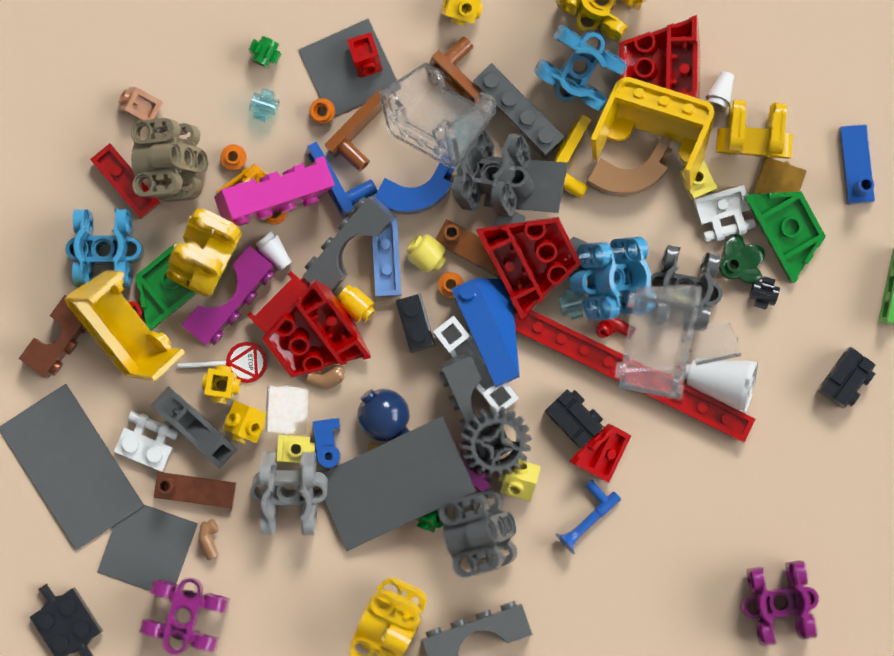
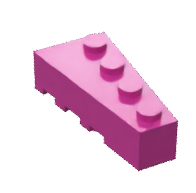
M325 157L316 158L306 168L303 163L295 165L291 169L284 171L281 176L278 171L268 174L259 179L260 183L252 179L222 189L214 196L221 218L239 227L249 223V219L255 217L260 221L273 216L272 213L276 211H281V214L295 210L297 205L303 204L304 207H309L319 202L318 198L335 186Z

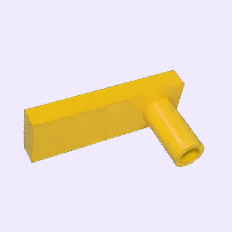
M583 114L576 118L553 159L554 162L569 161L591 119ZM566 173L563 189L581 199L588 186Z

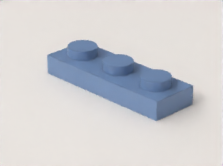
M396 217L381 236L372 237L375 297L402 296Z

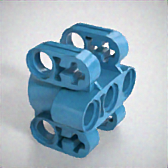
M560 24L554 34V38L556 41H560L572 48L561 68L540 58L534 72L542 80L554 85V90L559 99L571 101L578 96L587 105L601 111L608 99L604 93L587 84L595 67L599 63L602 68L606 67L621 77L628 65L617 55L604 50L605 41L598 31L593 29L587 30L580 36ZM591 37H596L599 39V44L594 48L586 44V41ZM584 60L586 62L585 68L582 71H574L572 66L575 61ZM562 85V87L569 93H561L559 91L560 86Z
M74 209L73 230L76 236L68 241L65 251L67 256L74 261L72 279L76 287L79 288L93 279V265H114V271H122L124 274L122 277L124 282L122 284L123 288H131L132 267L130 263H136L142 259L144 248L135 238L127 237L132 235L133 228L132 214L128 209H114L115 230L112 231L116 236H93L94 219L92 212L88 209ZM103 244H109L111 247L110 253L104 257L100 256L99 248ZM136 244L137 252L133 256H126L127 245Z
M643 237L613 239L610 245L607 242L579 245L577 255L582 263L581 266L585 269L576 271L571 275L570 287L576 294H588L583 304L584 313L588 319L609 320L617 318L619 312L622 314H642L653 311L655 299L649 290L651 272L644 260L648 255V245Z

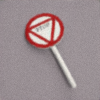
M245 341L237 343L230 349L226 361L179 363L177 368L216 367V365L232 367L231 372L238 374L237 379L244 383H250L263 376L267 369L268 360L261 346L254 342Z

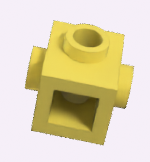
M518 460L521 467L517 469L514 465L511 466V475L502 470V477L498 479V481L503 482L500 493L530 502L541 466Z

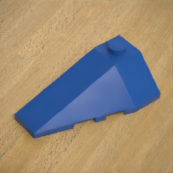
M474 278L452 288L455 301L495 387L519 378L514 304L502 279Z

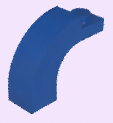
M445 151L433 176L428 182L418 187H403L384 178L375 197L395 214L411 215L433 208L447 196L452 188V183L445 180L446 176L451 178L457 167V164L454 163L455 155Z

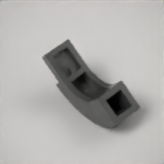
M169 386L150 405L219 469L238 450L203 415Z

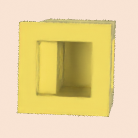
M705 161L702 162L698 171L702 175V181H694L691 190L685 189L691 202L717 190V185L714 183ZM683 164V168H684V169L679 172V176H680V178H681V181H682L684 187H685V168H686L687 164Z
M278 435L277 462L301 463L302 452L316 451V445L311 443V437ZM293 445H300L301 452L299 454L292 453L291 448Z

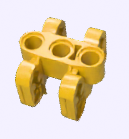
M556 0V5L571 15L579 13L575 25L577 32L581 35L587 30L593 29L597 31L600 28L601 33L606 37L620 42L628 27L617 17L610 14L617 0H607L608 3L604 6L597 5L594 0ZM621 0L636 10H639L645 0ZM584 17L593 19L594 25L592 27H584L581 19Z
M733 100V105L730 104L727 128H717L715 152L771 158H792L794 135L785 133L787 104L775 102L770 105L769 118L767 119L766 129L745 127L747 114L745 109L746 100Z
M195 209L192 216L189 217L187 228L183 234L186 244H175L168 261L169 267L166 271V276L183 287L200 295L210 297L243 232L235 224L207 210Z
M394 577L384 579L381 585H378L374 596H371L351 640L350 655L372 656L373 653H376V656H403L422 620L420 614L425 609L428 601L425 592ZM387 584L396 586L398 594L390 590H384V586ZM403 590L407 592L404 597H402ZM414 596L419 598V604H416L413 601H411L414 598ZM361 643L364 648L369 650V653L366 655L359 654L355 648L356 644Z

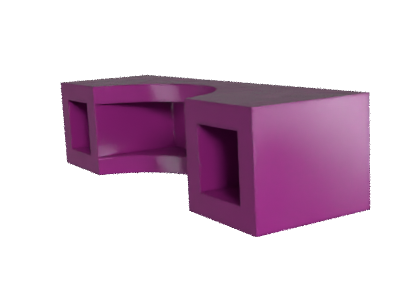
M250 245L232 265L237 275V288L233 297L224 305L215 308L198 305L182 324L186 330L207 347L210 344L215 346L224 335L222 330L227 324L232 326L241 315L238 311L244 304L249 306L257 297L258 293L255 291L260 285L266 286L275 275L272 272L275 267Z

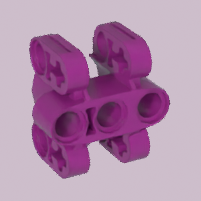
M804 561L786 562L785 570L788 587L767 590L763 573L764 567L746 570L748 586L753 594L747 595L741 600L740 609L746 617L760 619V621L755 622L760 645L777 644L773 629V622L775 621L772 618L788 615L794 616L795 628L799 639L817 638L815 618L809 612L817 606L819 596L815 589L802 586L808 584ZM778 595H782L786 600L784 608L777 610L773 605L774 598ZM756 599L758 612L750 614L747 609L748 602Z
M196 578L184 579L179 585L158 579L153 580L150 594L171 599L172 604L166 623L144 618L139 633L163 638L164 649L172 655L184 652L188 648L190 641H192L191 646L194 648L215 652L220 637L202 634L200 631L194 632L201 607L222 613L227 612L230 598L212 593L203 594V585ZM188 582H192L196 585L197 591L184 590V587ZM181 608L188 610L190 613V619L187 623H181L177 619V613ZM170 638L183 640V646L180 649H174L170 645Z

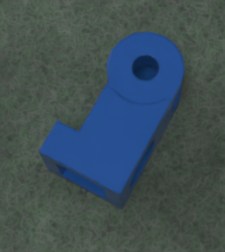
M340 418L313 421L318 462L326 468L334 467L341 459L334 435V429H341Z

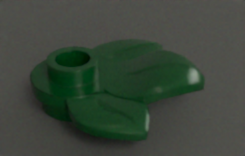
M741 235L732 236L725 243L724 257L719 262L721 275L732 280L738 278L746 284H753L754 280H761L763 276L757 266L764 260L765 250L758 245H745ZM729 262H732L736 266V269H732L729 265Z

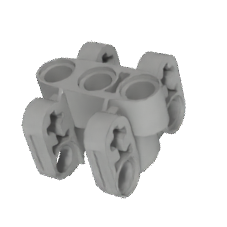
M276 451L262 452L260 470L253 477L250 490L253 499L261 502L262 506L260 518L261 535L275 534L278 505H302L300 519H302L301 534H315L317 503L326 498L328 489L327 477L321 472H316V452H302L301 470H277ZM260 485L265 487L264 490H261L257 486ZM292 485L295 489L287 490L284 486ZM316 485L321 487V490L316 491L313 490L312 487Z

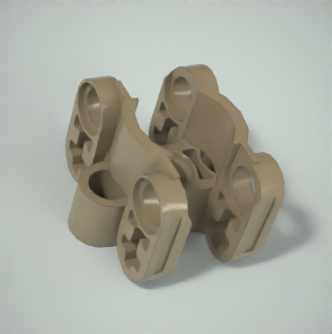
M169 118L136 122L131 128V138L134 141L131 154L132 170L135 175L132 185L134 192L142 197H157L159 200L166 202L196 199L202 192V183L196 177V174L206 172L208 168L206 152L196 146L200 141L199 129L194 125L186 123L178 124L177 121ZM147 126L149 135L145 140H142L140 138V130ZM188 132L191 134L186 140L179 138L180 135H186ZM148 178L151 183L150 189L147 192H143L142 182ZM192 184V188L188 191L181 190L182 186Z

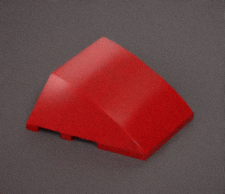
M697 15L676 24L672 23L657 31L647 32L619 42V57L628 65L622 76H619V80L624 77H631L700 99V37Z
M559 217L476 229L521 320L528 315V312L538 302L541 303L545 299L544 297L556 285H560L582 264Z
M314 280L262 337L264 343L291 378L321 371L326 366L338 363L345 365L350 360L371 358V354L354 321L344 310L329 287L317 280Z

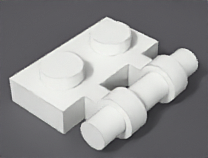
M744 185L693 200L700 225L708 223L712 225V230L703 233L706 242L713 240L719 242L725 240L726 236L736 233L742 235L747 233V230L756 228L754 218L744 220L742 213L750 211L743 197L747 194ZM733 216L734 224L721 226V219Z
M131 411L128 421L136 424L135 430L123 429L114 452L164 472L173 450L172 447L164 444L167 437L176 440L180 431L172 428L171 424L167 422L160 423L150 419L148 414L143 412L138 414ZM145 428L158 433L156 440L143 435Z

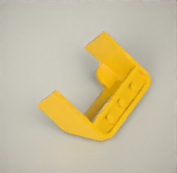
M631 77L621 78L616 82L591 137L593 159L598 160L607 139L616 142L625 141L631 136L634 128L661 137L664 135L671 140L681 143L679 157L683 163L687 164L685 168V189L691 190L705 157L714 122V108L709 102Z
M105 271L64 298L67 306L114 365L129 378L155 381L185 354L183 349L171 348V341L164 333L150 331L121 294L124 290L122 286L124 274L122 271Z

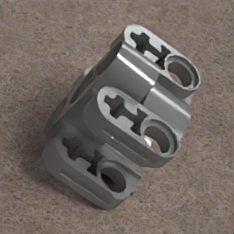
M471 128L467 135V148L461 157V164L457 168L458 175H456L453 181L452 195L462 210L476 211L480 204L481 195L489 194L491 195L490 203L496 213L511 217L516 210L517 198L529 196L534 189V183L526 170L531 157L530 148L521 134L511 133L506 139L504 148H501L504 156L503 162L494 161V143L487 131ZM523 179L522 182L516 184V182H517L518 180Z
M667 245L661 264V271L665 272H656L651 275L649 290L656 298L651 321L665 324L667 322L670 302L693 306L690 329L704 331L708 326L711 307L715 306L723 296L721 287L713 282L718 272L720 255L705 253L701 262L699 278L675 273L678 269L677 261L681 247ZM653 279H662L661 291L653 289ZM685 283L690 287L691 293L689 296L679 294V284ZM714 290L716 293V299L714 301H708Z
M494 489L445 502L439 509V518L443 522L445 543L453 559V569L458 576L470 577L489 572L514 562L517 557V548L510 542L511 537L516 534L514 517L510 512H503L501 510L503 497ZM489 498H494L495 503L492 504V507L491 505H489ZM450 505L454 506L455 520L449 519L446 514V510ZM472 505V510L465 512L464 507ZM503 549L509 551V555L506 558L503 555ZM463 557H466L467 563L469 562L470 567H472L470 572H466L461 568L460 562ZM486 557V562L480 564L479 559Z

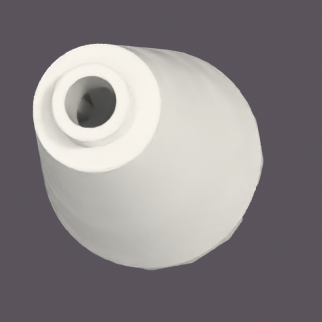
M693 360L691 364L686 365L683 379H687L688 386L740 412H747L753 395L751 392L757 379L758 362L753 360Z

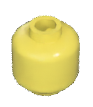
M429 234L422 237L417 235L406 249L409 262L423 273H428L433 269L438 271L446 261L443 257L445 247Z

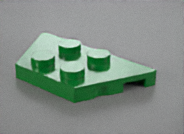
M802 191L744 195L743 197L788 280L790 283H795L804 266L814 256L816 248L820 247L826 238Z
M174 243L135 275L141 306L145 316V324L150 331L197 294L175 283L166 276V271L169 267L168 261L177 243Z

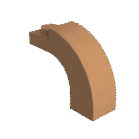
M663 135L650 158L642 166L635 169H620L600 158L586 184L601 193L612 196H631L649 189L659 181L668 168L659 163V161L661 160L665 163L673 150L668 147L672 140Z

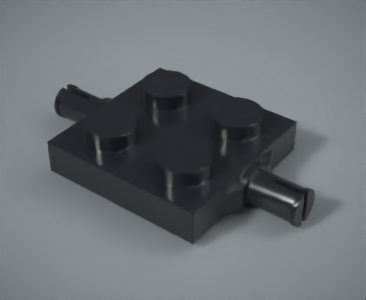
M48 583L40 587L38 591L46 603L29 618L53 655L67 656L71 653L79 652L81 656H93L87 645L94 637L102 633L103 630L77 589L74 587L63 595L55 596Z

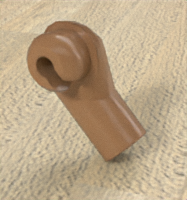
M334 365L332 370L325 374L309 373L306 383L324 389H331L343 381L345 369L340 365Z
M213 519L208 522L204 521L200 525L199 544L207 560H212L219 555L211 534L217 533L219 530L216 521Z

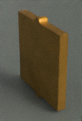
M766 157L753 194L800 191L807 170L790 165L788 161L781 162Z

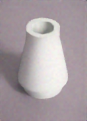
M726 71L719 73L717 80L705 97L707 102L712 104L714 110L718 112H724L731 102L734 75Z
M272 231L256 243V246L259 248L257 251L273 263L279 271L292 262L279 236H275Z

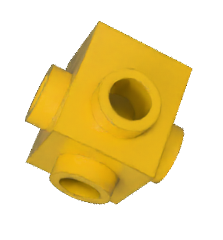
M444 0L440 13L452 17L450 22L465 26L466 22L474 24L475 19L480 18L483 4H480L481 0Z
M216 365V369L208 368V374H204L202 389L205 390L204 395L211 397V402L226 404L227 399L233 400L234 395L239 394L241 380L237 379L238 374L231 372L232 367ZM222 380L227 382L225 390L218 388V383Z
M234 400L226 417L223 430L232 433L231 439L245 444L246 440L257 443L268 414Z

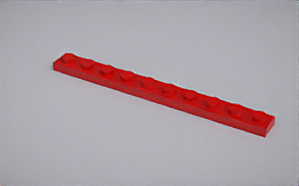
M530 310L523 320H521L518 312L514 316L517 333L743 443L746 441L756 420L755 418L533 310Z

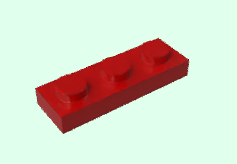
M110 143L90 159L140 219H143L161 203L157 197H142L134 192L132 185L135 175L133 170ZM142 182V190L147 192L149 188Z

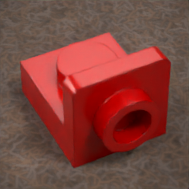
M372 32L347 39L359 78L371 76L383 70Z

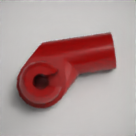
M618 317L602 320L596 326V334L600 338H607L617 332L630 338L635 330L634 326Z

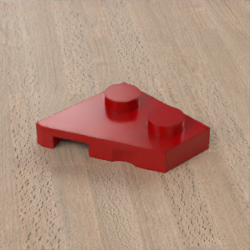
M607 424L569 462L609 483L631 435L611 424Z

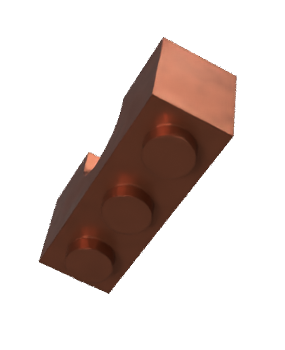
M66 295L63 296L50 314V317L56 320L61 327L59 339L52 344H44L39 339L33 338L19 357L22 362L46 378H49L51 375L55 376L63 366L61 361L66 354L70 355L78 345L77 338L81 333L85 334L87 332L86 328L65 303L64 298L67 297Z

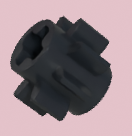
M763 276L761 281L754 280L749 299L755 300V307L766 310L768 304L775 306L780 292V287L774 286L776 279Z

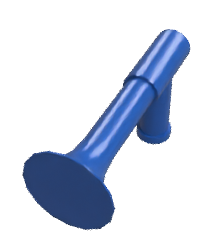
M593 479L584 488H587L600 504L570 532L563 535L556 533L559 541L573 554H575L574 545L577 540L621 501L619 495L614 491L607 497L594 483Z

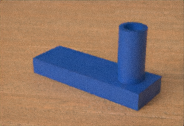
M867 124L842 126L839 128L847 205L874 202V181L872 179Z
M317 141L307 146L306 154L311 163L316 158L325 157ZM325 157L335 184L327 192L344 219L352 215L354 211L353 206L361 198L365 197L367 199L375 195L378 190L370 179L345 192Z

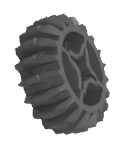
M491 406L489 408L490 414H486L484 409H480L479 412L482 417L477 419L475 415H471V419L474 422L473 425L469 423L464 424L465 429L469 432H462L460 434V437L466 440L460 443V448L466 450L462 456L464 459H470L468 461L469 467L476 466L478 474L485 470L486 476L491 477L493 471H495L497 477L501 478L502 470H505L508 475H511V466L514 465L515 468L520 469L521 466L518 460L527 461V456L522 452L531 451L530 445L526 443L531 441L532 438L529 434H525L528 432L529 427L522 425L524 419L521 416L515 418V411L510 410L506 414L505 407L501 406L498 413H496L494 406ZM493 424L489 432H480L484 427ZM504 424L511 426L515 430L516 441H511L510 438L504 436ZM498 437L501 441L500 444L492 446L491 440L495 441L494 438ZM475 442L487 447V460L476 453ZM511 451L505 458L498 460L502 452Z

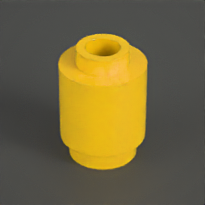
M348 285L337 297L347 314L358 323L362 320L367 322L375 313V309H373L375 303L357 287L353 288L351 285Z

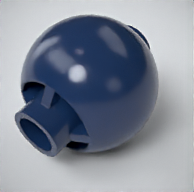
M370 389L362 395L357 418L359 426L367 436L374 440L386 441L393 440L410 432L406 427L410 418L409 407L399 393L390 389H378L376 391Z

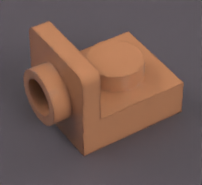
M129 87L128 90L125 89L119 98L118 103H120L118 110L126 112L139 120L155 119L163 102L137 87Z

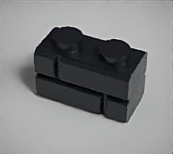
M421 293L396 300L410 353L435 346Z
M848 347L817 391L840 408H846L847 405L852 407L861 395L857 392L862 384L867 386L876 373L872 370L876 365L854 348Z
M567 389L544 412L581 449L604 427L601 424L603 418L593 408L588 411L582 403L585 400L576 390L570 392Z

